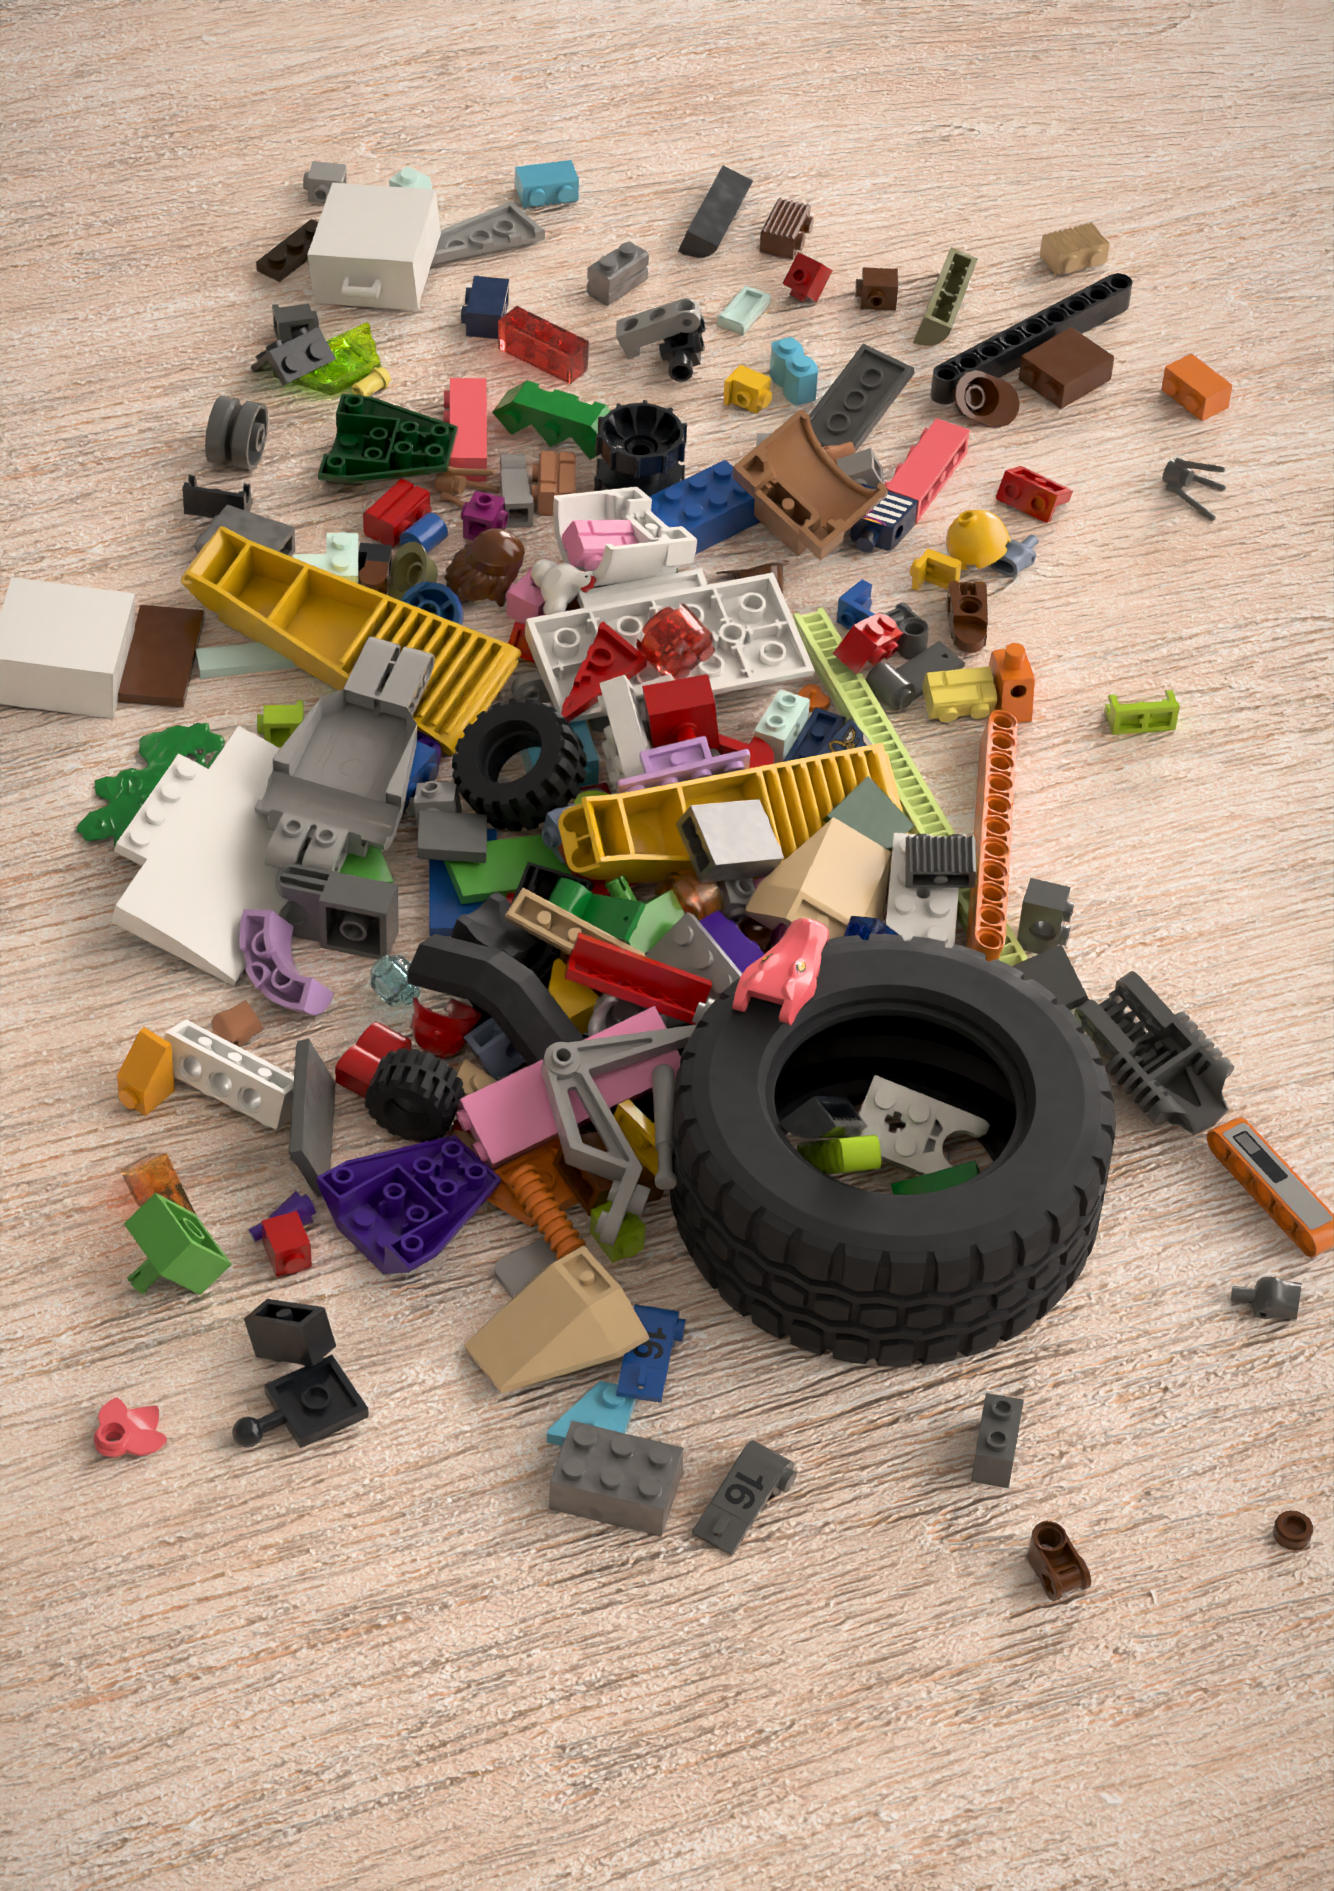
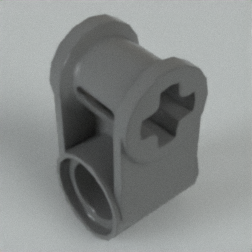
M901 602L897 604L895 609L887 613L880 612L892 618L896 622L897 628L903 632L896 642L899 644L897 652L901 657L911 660L927 649L928 624L914 613L906 603Z

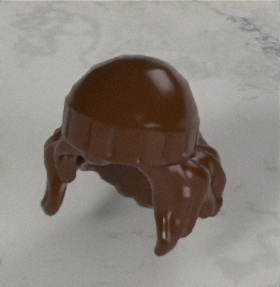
M491 528L482 531L472 543L466 544L464 549L455 554L452 563L446 568V575H444L447 581L446 586L458 596L460 601L468 600L475 602L489 599L490 601H495L500 607L504 606L506 603V593L523 565L524 545L518 537L508 530Z

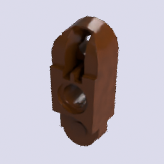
M958 580L949 581L946 610L951 639H953V644L959 650L966 653H976L983 646H986L987 586L982 581H974V583H959Z

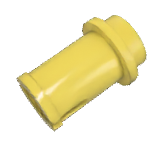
M374 367L368 376L352 385L353 394L369 397L380 389L385 390L391 382L390 374L383 367Z

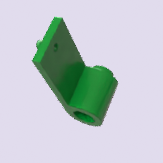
M560 878L548 900L623 942L629 941L633 931L638 926L637 923L646 906L639 901L593 894L581 884L567 878Z

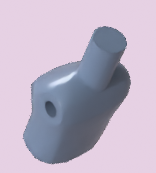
M1031 534L1021 543L1011 540L1010 543L1007 542L1005 545L1007 552L995 563L990 564L991 568L1008 577L1016 576L1035 562L1036 553L1032 549L1038 544V538Z

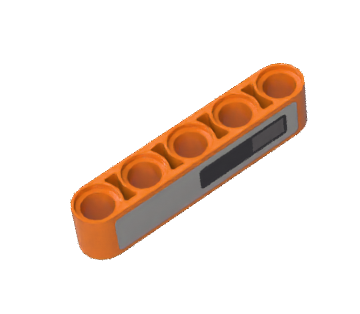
M1236 1117L1208 1131L1207 1143L1214 1156L1306 1256L1313 1258L1334 1247V1214L1245 1118Z

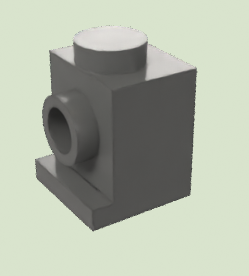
M309 303L280 308L278 304L272 305L273 329L277 341L280 339L283 342L291 338L290 335L306 327L309 332L319 327L317 312L311 311Z

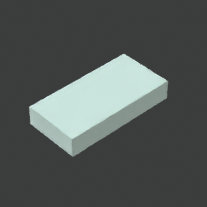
M744 286L718 316L717 326L744 335L770 305L771 295Z

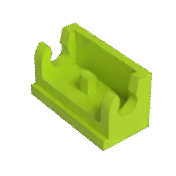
M1165 690L1167 699H1162V701L1119 704L1116 695L1109 694L1108 700L1110 704H1105L1104 711L1112 735L1176 730L1180 706L1173 690Z

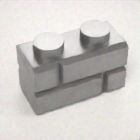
M630 241L621 244L618 249L613 250L588 267L587 279L589 281L587 282V293L604 305H610L648 279L647 265L649 263V254L646 250Z

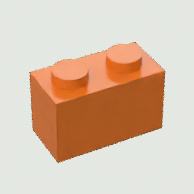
M1191 353L1165 366L1161 390L1198 419L1204 421L1229 407L1233 384Z

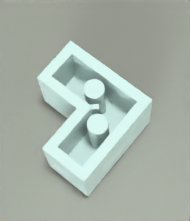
M326 533V554H294V558L359 584L358 533Z

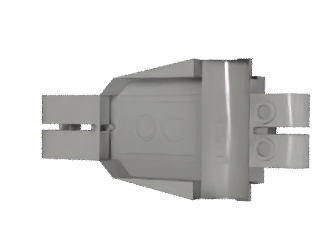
M370 636L344 689L322 696L272 759L274 760L273 771L268 779L266 792L262 800L258 799L254 807L257 814L268 816V830L274 831L266 851V865L282 869L286 865L298 864L339 873L347 855L350 853L365 858L370 846L384 851L389 849L402 817L417 746V723L412 716L430 680L434 667V654L406 646L403 647L400 653L399 644Z

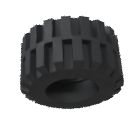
M402 1048L398 1049L397 1052L390 1051L386 1057H382L366 1091L364 1103L365 1107L369 1109L368 1114L370 1117L376 1119V1124L381 1128L387 1129L388 1133L394 1136L398 1135L408 1141L410 1139L416 1142L432 1141L438 1137L442 1138L449 1131L456 1115L455 1112L458 1110V1103L464 1095L463 1082L461 1078L457 1077L458 1073L456 1070L447 1066V1062L443 1059H438L434 1057V1054L429 1052L423 1053L418 1049L408 1051Z

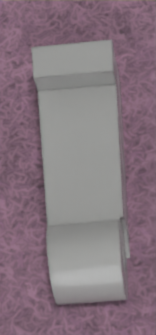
M684 298L619 319L616 325V338L628 359L640 355V347L679 334L680 332L692 333L696 331L700 326V305L693 299Z
M501 454L500 486L501 496L505 498V511H508V513L521 511L526 514L523 518L518 519L509 516L506 528L533 527L534 503L529 488L525 455Z

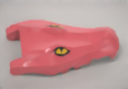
M799 918L794 920L787 928L782 939L761 958L748 966L740 976L732 1009L745 1012L750 998L755 997L782 1005L779 1021L792 1025L801 1008L815 994L821 965V952L825 943L829 942V930L827 927L814 919Z

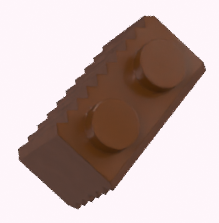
M781 197L778 198L761 231L759 251L794 259L797 250L802 251L804 247L806 233L810 234L813 228L814 217L810 216L811 206L809 204L805 205L803 202L800 204L798 201L794 203L793 200L788 201L787 199L783 200Z

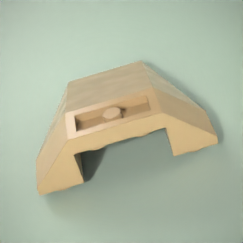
M833 817L757 885L743 913L772 931L780 923L789 927L794 920L808 918L824 924L829 930V939L858 935L862 940H868L870 934H881L892 852Z
M582 1246L542 1268L464 1344V1347L501 1393H505L617 1359L650 1339L622 1287L585 1246Z

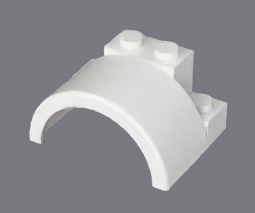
M638 487L554 496L553 519L555 535L564 563L570 564L567 557L568 551H565L561 538L572 520L631 521L638 544L621 546L605 544L603 558L597 569L586 570L585 567H575L578 570L592 571L596 578L594 587L676 573V569L682 564L694 563L697 539L682 526L669 528L651 512L652 499Z

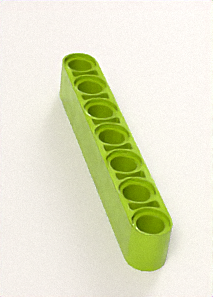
M877 1135L800 1142L797 1144L799 1154L825 1174L881 1168V1149Z

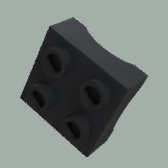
M498 892L489 896L474 912L460 916L456 920L451 938L502 950L523 965L542 952L547 944L545 941L505 920V914L511 905Z

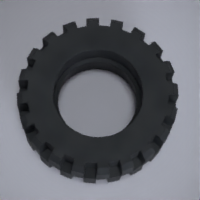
M521 698L509 699L508 704L499 702L492 705V710L486 713L483 710L476 716L477 720L473 724L469 723L463 730L465 735L463 739H458L455 746L458 754H454L452 757L453 780L466 802L476 814L487 815V823H490L492 827L499 830L507 828L509 832H520L522 827H525L527 831L539 828L538 824L545 822L548 812L570 806L568 804L572 798L576 799L581 790L578 785L579 783H584L586 771L583 768L587 765V757L583 751L584 746L561 713L557 712L550 704L540 703L539 700L526 698L525 702ZM541 747V753L536 764L527 774L511 782L497 783L502 767L513 755L527 748Z

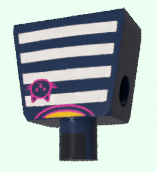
M862 484L866 488L876 489L875 487ZM888 491L885 499L851 527L850 538L856 541L857 548L865 553L872 552L874 547L886 551L893 550L915 526L918 500Z

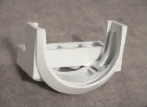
M671 673L632 686L625 675L599 683L602 695L598 696V702L603 715H608L610 725L604 728L606 741L602 742V747L605 753L607 774L615 791L618 780L644 774L639 754L640 751L649 750L650 747L642 722L646 716L642 686L675 680Z

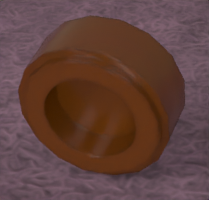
M1293 1510L1285 1511L1278 1515L1273 1527V1536L1276 1542L1288 1550H1300L1308 1546L1313 1535L1311 1519L1305 1514Z

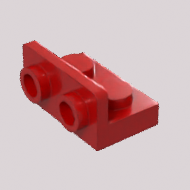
M1018 466L1005 470L996 499L1047 523L1051 521L1056 506L1070 501L1073 490L1023 466Z

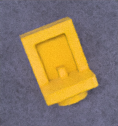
M927 548L920 559L916 558L911 565L909 572L910 576H912L911 589L918 591L926 581L948 590L949 581L960 580L962 561Z

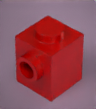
M798 252L782 284L791 289L789 295L802 302H805L807 298L817 302L833 270Z

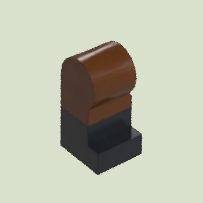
M360 543L359 584L387 595L392 567V545Z

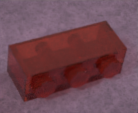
M515 306L498 320V349L568 384L574 382L588 370V340L519 306Z

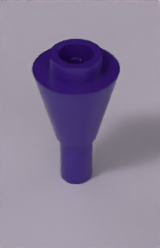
M295 1191L268 1217L272 1218L297 1211L304 1226L314 1223L312 1215L316 1214V1210L307 1194L300 1196ZM262 1223L248 1229L254 1242L262 1239Z

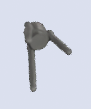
M1178 457L1176 460L1171 459L1167 463L1162 476L1163 482L1168 483L1166 490L1176 493L1200 513L1214 521L1216 516L1181 488H1188L1192 481L1212 488L1225 490L1226 486L1224 484L1196 475L1194 470H1191L1198 469L1223 473L1225 472V467L1186 461Z

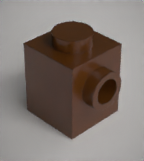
M863 267L862 279H856L855 297H861V309L896 311L898 269Z

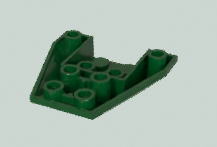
M341 394L336 411L337 434L331 454L323 455L318 472V480L327 483L357 486L447 472L458 433V426L374 397Z

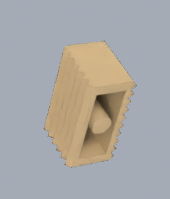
M1092 222L1089 224L1085 223L1084 225L1080 224L1078 227L1065 228L1063 231L1060 229L1058 232H1050L1048 235L1044 234L1041 241L1040 258L1048 265L1049 269L1051 268L1054 276L1066 272L1073 273L1078 269L1099 266L1107 262L1110 243Z

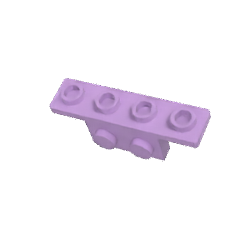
M705 736L640 751L639 758L644 774L618 780L616 782V794L749 769L750 753L748 749L712 757Z

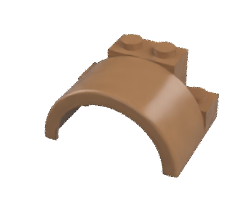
M802 409L797 411L733 466V479L755 499L754 516L795 555L799 556L808 548L820 561L843 541L844 533L885 499L888 493V488L881 482L877 485L876 489H869L847 476L825 452L812 429L810 416Z

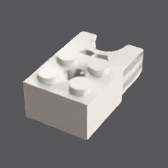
M875 1075L859 1113L868 1127L850 1137L877 1135L882 1161L912 1173L925 1175L953 1167L943 1156L942 1146L947 1137L959 1133L978 1138L987 1134L990 1125L986 1120ZM893 1115L900 1117V1123L904 1125V1129H897L896 1133L888 1131L889 1124L884 1122L886 1117L891 1119Z

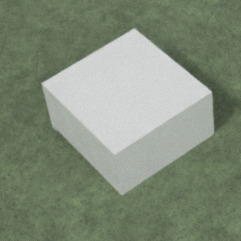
M332 183L307 254L314 302L419 311L421 295L441 235L436 190Z
M11 577L0 613V704L114 719L118 704V691L135 630V593Z

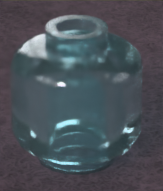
M401 955L383 956L373 965L370 972L371 988L392 1007L403 1004L410 1005L413 1003L412 997L418 998L421 993L420 987L408 984V969L411 963Z

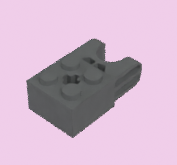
M298 864L286 865L278 872L276 886L279 895L287 900H291L281 909L279 916L294 926L293 937L320 942V948L388 961L399 933L397 884Z

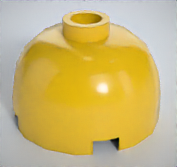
M967 510L962 512L949 526L946 536L947 551L950 557L962 561V570H968L966 565H976L977 569L995 563L1007 552L1005 546L1007 542H1011L1007 529L1000 518L987 510Z

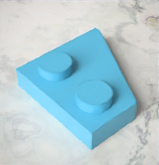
M599 1381L548 1429L547 1443L563 1446L571 1421L626 1434L636 1399L616 1396L618 1384Z

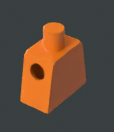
M1011 643L1006 646V649L994 650L991 653L989 666L991 667L993 684H995L997 703L994 709L1011 713L1015 716L1018 723L1032 721L1035 677L1026 655L1025 647L1019 643Z

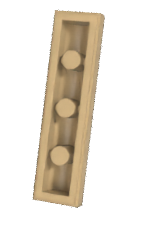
M522 888L505 914L506 921L568 955L571 953L579 932L645 956V953L525 888Z

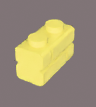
M990 666L926 673L922 684L929 719L950 722L959 716L971 715L974 719H981L993 712L997 703L995 684H993Z

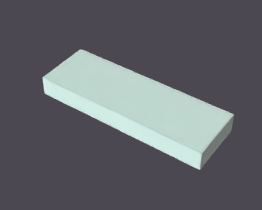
M260 642L196 649L200 679L297 668L290 659Z

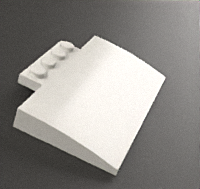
M699 568L597 587L589 590L587 593L578 591L577 600L581 609L526 619L525 638L548 694L557 712L560 713L566 696L568 697L572 690L578 670L586 659L589 646L593 644L598 627L603 621L648 658L647 667L629 679L632 686L670 673L675 680L708 674L712 692L715 695L814 675L813 665L774 573L708 585L702 569ZM599 702L571 722L604 716Z
M238 726L209 769L178 754L117 841L114 852L142 867L115 905L111 922L233 986L236 985L247 967L244 952L240 950L239 936L243 909L272 910L279 915L281 909L290 901L280 896L277 890L276 877L281 869L265 864L267 847L274 831L268 830V816L257 814L254 809L258 799L262 800L266 792L268 779L273 771L274 760L272 759L280 750L278 747Z

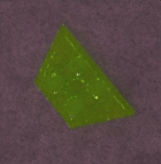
M368 322L363 323L327 340L336 360L291 383L332 396L368 376L374 367H381L379 355L376 353V344L374 339H372L370 324ZM273 370V375L276 378H278L275 371Z

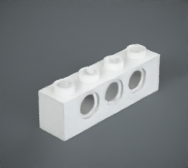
M186 1019L165 1033L164 1040L169 1042L172 1048L174 1079L184 1081L199 1089L203 1094L222 1101L233 1110L258 1120L265 1127L278 1130L291 1120L293 1075Z

